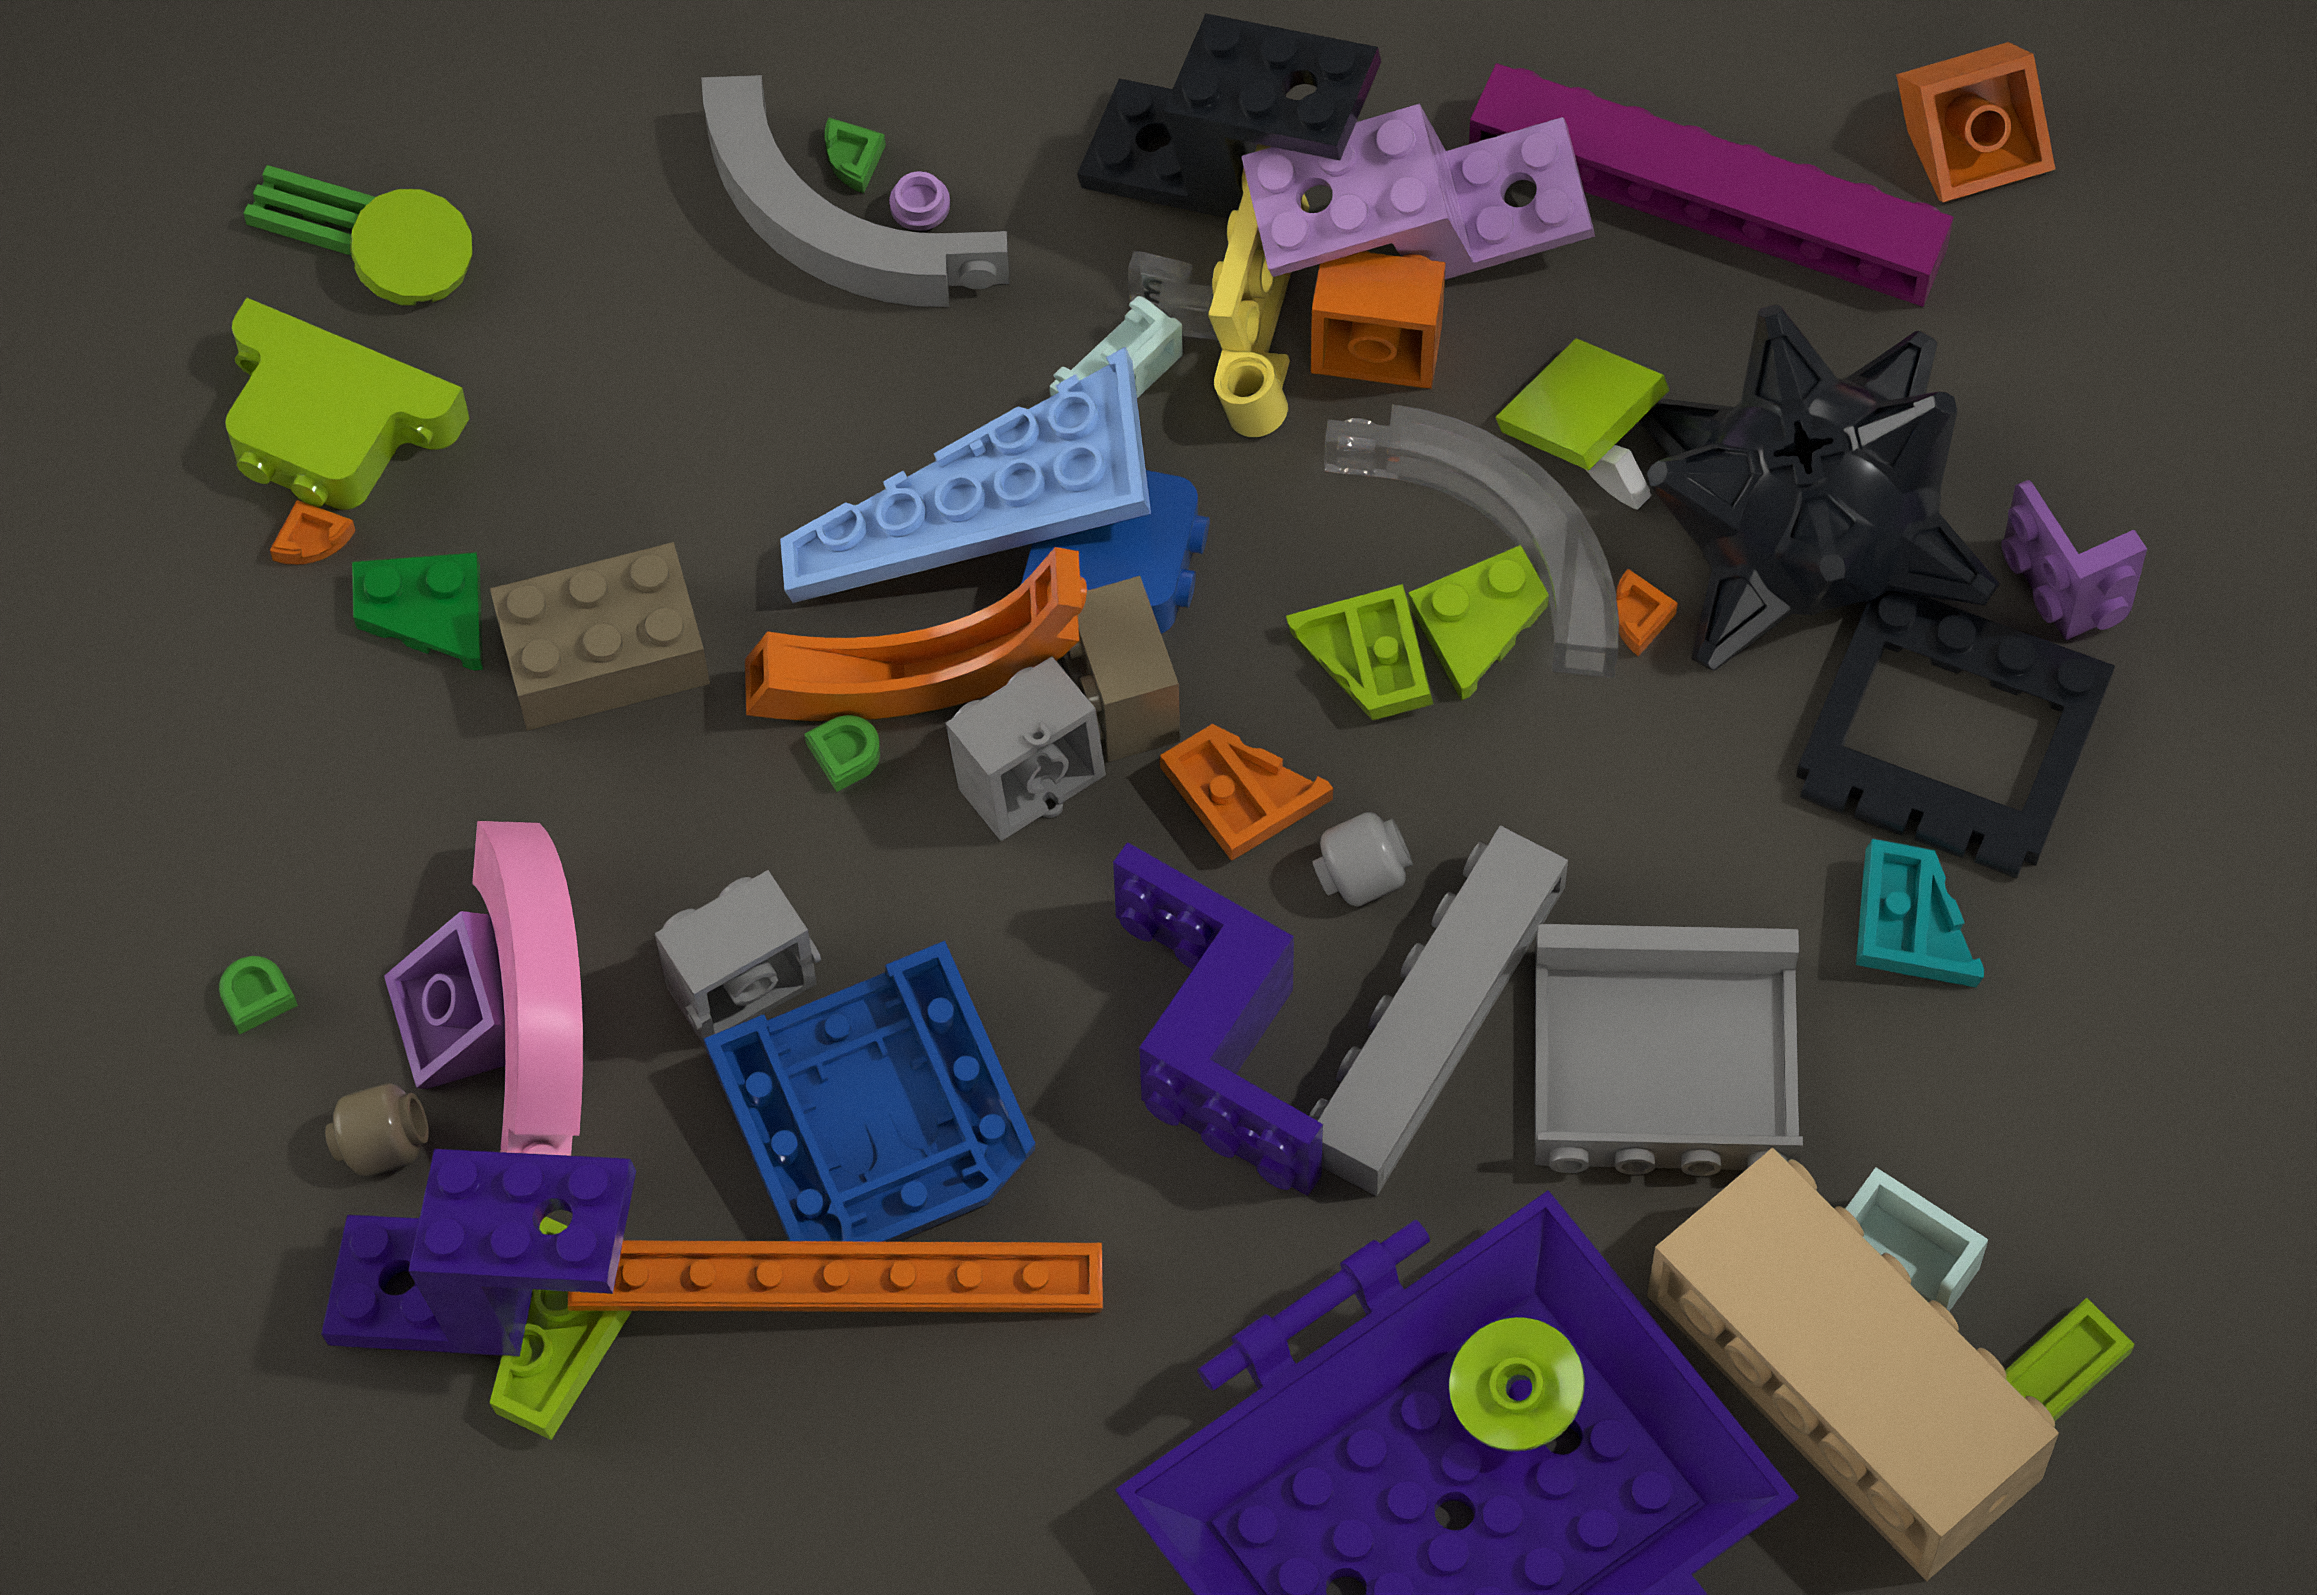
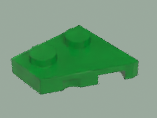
M477 552L352 562L353 618L357 629L382 638H397L405 646L429 654L430 650L433 649L461 659L463 667L473 671L483 670L480 563Z

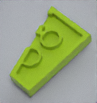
M545 1217L540 1223L539 1229L543 1234L554 1235L562 1232L568 1226ZM533 1289L520 1356L502 1355L490 1399V1405L495 1413L552 1440L632 1311H568V1291Z

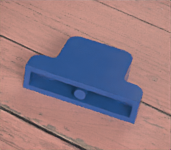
M1146 470L1151 514L1032 543L1022 583L1034 572L1054 547L1079 551L1080 577L1086 580L1087 591L1140 576L1160 633L1162 634L1174 624L1179 606L1189 608L1191 604L1196 571L1188 569L1192 553L1203 554L1210 518L1198 515L1197 490L1189 480L1180 476Z

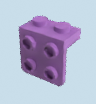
M2026 480L2015 485L2001 547L2004 558L2011 570L2016 574L2023 573L2032 587L2034 603L2041 617L2047 623L2054 622L2065 641L2095 627L2100 630L2111 628L2124 620L2132 609L2147 552L2146 546L2136 531L2131 530L2078 554L2030 480Z

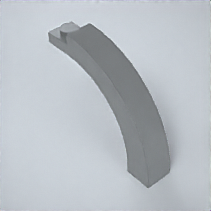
M762 75L701 77L708 137L714 163L723 185L736 208L753 230L777 253L795 266L827 284L853 294L883 302L911 306L949 307V286L984 289L996 284H1009L1007 231L919 233L877 225L849 214L812 190L786 162L774 141L767 123Z

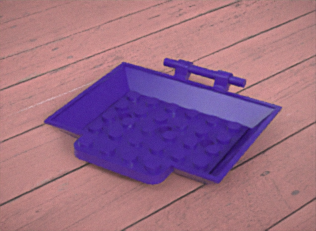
M1549 1190L1406 1289L1399 1282L1395 1265L1430 1242L1427 1231L1417 1220H1413L1381 1243L1372 1240L1340 1262L1342 1270L1271 1318L1264 1314L1232 1336L1233 1345L1197 1369L1198 1374L1207 1388L1214 1391L1247 1368L1258 1391L1115 1489V1492L1194 1595H1327L1326 1590L1330 1583L1340 1577H1351L1359 1581L1365 1589V1595H1708L1692 1575L1799 1498ZM1355 1294L1366 1316L1296 1364L1291 1357L1287 1340ZM1523 1317L1549 1324L1570 1341L1580 1358L1585 1380L1584 1395L1580 1409L1569 1425V1428L1573 1429L1581 1440L1580 1446L1574 1452L1563 1455L1556 1454L1545 1445L1527 1451L1500 1450L1480 1442L1465 1429L1451 1403L1449 1379L1457 1353L1475 1332L1498 1320ZM1526 1380L1515 1382L1510 1387L1509 1397L1516 1401L1526 1399L1532 1392V1383ZM1459 1501L1471 1509L1474 1519L1464 1529L1449 1530L1440 1525L1435 1517V1512L1445 1502Z

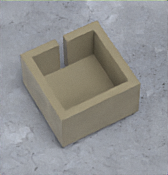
M1137 576L1088 590L1084 607L1078 615L1079 642L1061 658L1065 673L1078 688L1080 687L1081 692L1096 709L1100 741L1107 762L1180 742L1179 683L1141 577Z

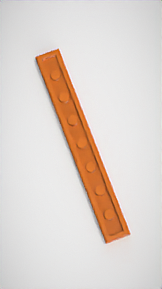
M623 1240L613 1294L568 1291V1311L1101 1313L1103 1309L1102 1243Z

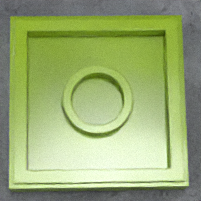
M1575 338L1495 418L1502 433L1589 471L1670 390L1663 374Z

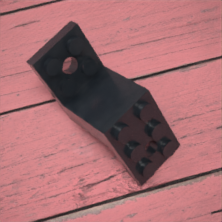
M1205 13L1173 89L1119 78L1077 173L1081 188L1229 218L1233 210H1239L1243 196L1242 173L1244 166L1241 156L1255 152L1257 144L1341 160L1382 62L1379 49L1376 46ZM1308 84L1317 88L1314 93L1305 96L1301 100H1293L1286 97L1287 93L1298 85ZM1166 137L1170 139L1167 146L1159 148L1156 152H1147L1141 149L1143 144L1151 138Z

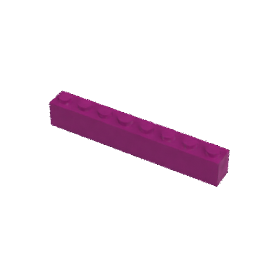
M1498 63L1495 64L1470 118L1468 145L1563 117L1568 127L1584 192L1924 307L1948 249L1953 216L1942 213L1927 203H1912L1885 194L1877 187L1867 183L1855 184L1831 176L1811 164H1796L1769 155L1763 149L1754 145H1739L1712 136L1709 132L1698 126H1683L1656 117L1644 108L1637 106L1626 107L1599 98L1585 88H1570L1543 79L1528 69H1513Z

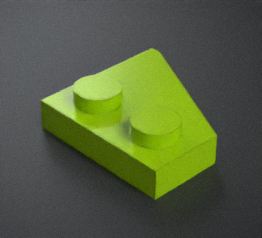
M1403 584L1286 615L1289 629L1294 638L1372 721L1433 705Z

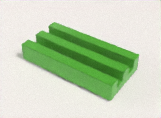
M267 165L262 174L263 184H257L253 192L255 201L253 205L248 204L243 213L246 225L351 256V234L268 210V208L272 205L302 214L305 219L319 223H325L326 221L352 229L360 211L375 197Z

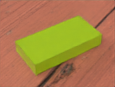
M2086 1298L2005 1370L2006 1380L2024 1398L2032 1396L2041 1402L2050 1412L2054 1421H2056L2130 1355L2135 1344Z

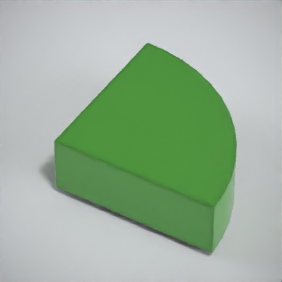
M829 117L824 137L826 155L830 167L844 184L864 194L886 146L885 134Z

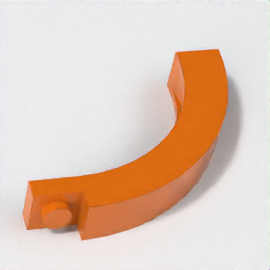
M1054 547L1034 572L1006 597L969 616L934 627L899 634L856 638L808 637L767 631L745 658L746 715L801 721H830L844 715L858 716L865 720L881 719L939 710L991 695L1007 685L1008 681L1020 670L1027 667H1035L1050 657L1057 661L1079 642L1078 615L1084 607L1087 595L1086 580L1080 577L1079 551Z

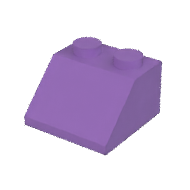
M460 911L384 975L416 1088L429 1089L505 1066L503 988L498 949L491 918L488 914Z

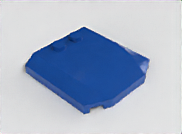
M945 941L886 964L885 973L769 1020L763 1014L703 1039L704 1047L788 1241H901L987 1205L1035 1151L1036 1143Z

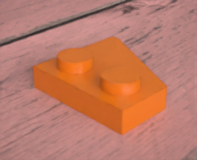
M1214 724L1209 725L1160 755V768L1231 861L1333 800L1334 788L1327 780L1317 776L1313 782L1283 767L1282 758L1262 748L1249 747L1238 736Z

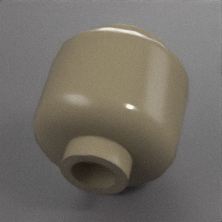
M384 1083L346 1094L340 1098L335 1104L333 1122L326 1125L325 1135L329 1151L336 1161L344 1160L354 1173L363 1177H369L413 1163L419 1156L421 1144L428 1141L429 1131L427 1118L418 1097L413 1093L406 1094L401 1087L395 1084Z

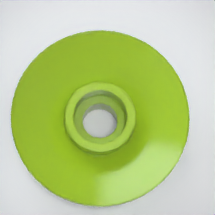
M1523 1317L1498 1320L1475 1332L1457 1353L1449 1379L1451 1403L1465 1429L1480 1442L1505 1451L1535 1449L1546 1445L1560 1436L1572 1423L1580 1409L1585 1385L1584 1371L1580 1358L1570 1341L1549 1324ZM1526 1380L1532 1383V1392L1526 1399L1516 1401L1509 1397L1510 1387L1515 1382Z

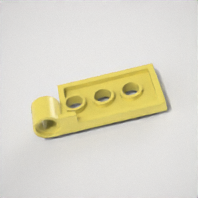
M1257 144L1256 151L1270 148V146ZM1243 168V196L1239 210H1233L1229 216L1227 225L1229 244L1224 262H1217L1214 268L1212 278L1214 296L1208 317L1222 348L1214 377V387L1229 423L1237 433L1243 436L1261 437L1275 431L1283 423L1288 412V403L1282 388L1290 360L1287 354L1269 353L1291 272L1273 277L1268 270L1247 178ZM1304 194L1301 199V209L1308 212L1309 204Z

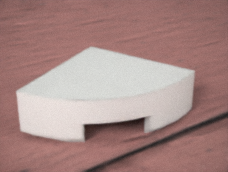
M1614 445L1589 471L1586 470L1609 494L1638 510L1652 496L1629 449Z

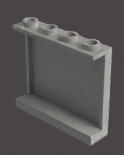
M1537 924L1535 944V1165L1549 1166L1552 1170L1561 1173H1578L1586 1170L1588 1167H1615L1621 1173L1639 1175L1649 1173L1655 1168H1678L1689 1175L1708 1176L1718 1173L1721 1169L1746 1170L1772 1147L1787 1162L1791 1159L1800 1162L1803 1136H1799L1796 1017V965L1799 955L1798 929Z

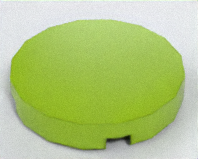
M397 189L375 197L360 211L351 232L350 253L355 263L354 269L360 281L374 294L398 305L416 306L417 301L425 302L432 299L431 303L442 300L462 284L471 263L472 234L462 213L445 198L422 189Z

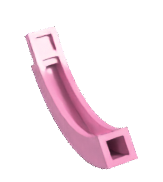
M477 821L472 884L481 893L491 918L499 955L504 1000L505 1097L500 1152L571 1156L572 1138L580 1134L583 1022L577 938L563 867L552 839L540 823Z

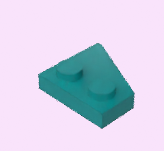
M1877 839L1870 841L1865 849L1856 965L1977 987L1984 978V967L1980 958L1973 960L1961 932L1965 921L1956 900L1946 890V876L1935 850Z

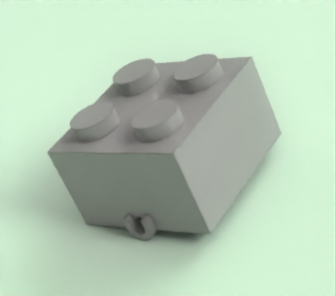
M1053 657L1048 658L1035 667H1027L1020 670L1008 681L1007 685L983 700L967 703L955 714L954 718L946 722L958 788L1000 841H1003L1041 816L1046 818L1058 816L1063 810L1064 801L1106 776L1096 709ZM1052 799L1056 804L1055 808L1048 809L1045 801Z
M769 870L753 879L744 877L732 882L721 892L719 898L697 910L686 909L675 914L664 924L663 929L655 933L666 987L703 1045L704 1038L763 1015L817 985L813 962L816 964L821 961L820 954L809 938L808 929Z

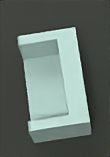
M1875 1167L1845 1208L1862 1227L1864 1232L1863 1238L1880 1255L1888 1253L1895 1257L1908 1272L1911 1278L1910 1285L1928 1303L1931 1300H1935L1950 1311L1980 1269L1988 1243L1987 1238L1877 1167Z

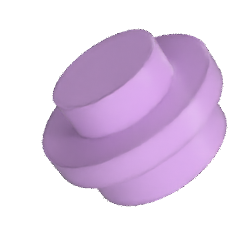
M922 171L912 172L903 176L892 189L889 199L890 211L895 221L901 226L915 231L928 230L938 226L947 217L950 210L949 192L946 186L934 175Z

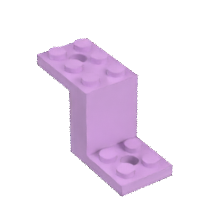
M1417 104L1356 122L1340 161L1275 147L1241 156L1267 267L1273 277L1393 243L1400 256L1417 254L1425 256L1431 261L1446 262L1445 279H1449L1595 237L1572 142L1563 117L1446 151L1421 105ZM1519 180L1533 182L1537 190L1534 199L1529 204L1523 207H1512L1505 203V193L1511 184ZM1323 185L1332 189V200L1323 211L1308 213L1301 209V199L1304 193L1311 187Z

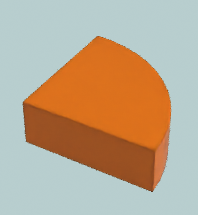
M297 500L270 549L272 559L283 564L299 565L327 558L340 550L350 540L356 531L354 522L349 518Z
M1627 569L1617 586L1614 604L1616 628L1627 647L1639 656L1676 615L1678 603L1630 569Z

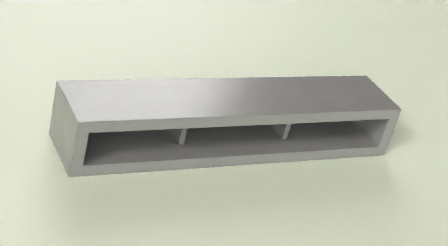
M1501 825L1488 845L1480 841L1475 846L1463 870V876L1467 877V880L1457 895L1448 892L1444 896L1434 914L1431 925L1436 930L1426 946L1416 943L1411 949L1400 972V977L1405 979L1394 998L1385 994L1377 1004L1368 1024V1028L1373 1032L1363 1048L1360 1049L1353 1046L1346 1054L1336 1076V1080L1341 1084L1330 1102L1321 1098L1309 1115L1323 1124L1322 1168L1378 1196L1537 934V924L1545 922L1565 889L1567 859Z

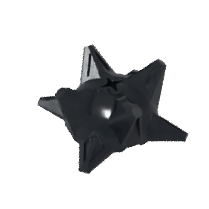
M1776 304L1764 307L1757 314L1742 397L1739 404L1732 407L1662 398L1638 421L1669 456L1651 465L1647 472L1650 487L1700 547L1704 558L1712 568L1691 657L1692 660L1715 671L1791 614L1815 615L1827 609H1834L1856 602H1870L1889 590L1986 606L1999 587V582L1939 513L1941 485L1958 410L1954 396L1947 392L1938 391L1926 394L1938 345L1931 336L1921 331H1915L1846 379H1839L1781 306Z

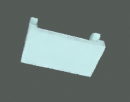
M1137 296L1129 304L1132 309L1125 315V320L1072 370L1061 367L1053 375L1056 380L1050 385V395L1053 396L1058 393L1055 385L1076 374L1080 381L1109 365L1106 357L1126 347L1133 362L1136 395L1138 398L1183 356L1182 323L1174 317L1170 318L1147 299Z

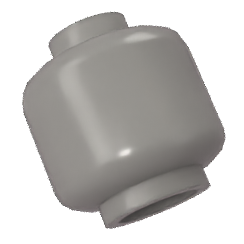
M1373 812L1363 813L1323 832L1320 838V848L1323 856L1312 861L1326 894L1329 896L1339 891L1343 899L1355 907L1362 906L1400 889L1406 879L1405 868L1413 865L1408 848L1394 820L1391 818L1383 822Z

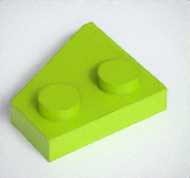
M1521 545L1408 592L1409 607L1461 701L1469 698L1476 691L1479 679L1496 660L1501 662L1515 645L1517 635L1523 629L1531 627L1548 607L1549 599L1546 588Z

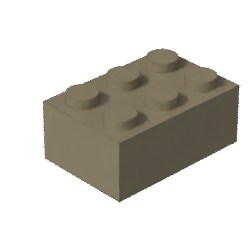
M674 542L490 588L527 731L710 684L703 644Z

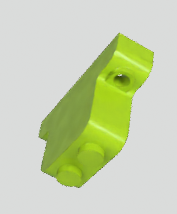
M246 298L232 321V332L239 351L235 357V362L244 372L251 375L228 412L225 421L237 460L236 465L249 479L261 484H268L272 481L291 489L300 500L316 507H322L326 504L339 510L353 509L361 505L367 499L400 445L412 443L426 449L446 448L458 439L470 419L462 387L257 301Z

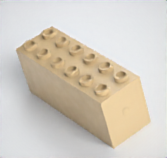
M1772 1147L1655 1247L1647 1297L1892 1547L1928 1581L2043 1479L2059 1432L2054 1428L2055 1421L2052 1415L2041 1402L2032 1396L2024 1398L2006 1380V1372L1995 1356L1984 1348L1976 1350L1958 1332L1959 1327L1956 1320L1942 1304L1935 1300H1931L1928 1303L1910 1285L1911 1278L1908 1272L1895 1257L1888 1253L1880 1255L1863 1238L1864 1232L1862 1227L1849 1211L1841 1206L1833 1208L1816 1191L1817 1185L1804 1166L1793 1159L1787 1162Z

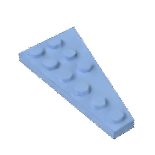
M1126 347L1107 356L1106 359L1109 365L1079 381L1075 374L1055 385L1058 393L1032 408L1026 409L1018 406L933 453L936 461L907 477L905 472L901 471L883 481L886 489L855 506L845 502L781 538L784 591L792 603L1151 514L1133 362Z

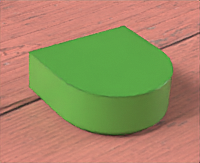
M853 715L839 716L805 733V741L808 748L836 792L865 778L878 765L880 743L877 731L871 723L861 717Z
M248 956L238 959L227 967L221 977L219 984L220 996L239 1035L298 1006L295 996L281 970L274 962L267 958Z

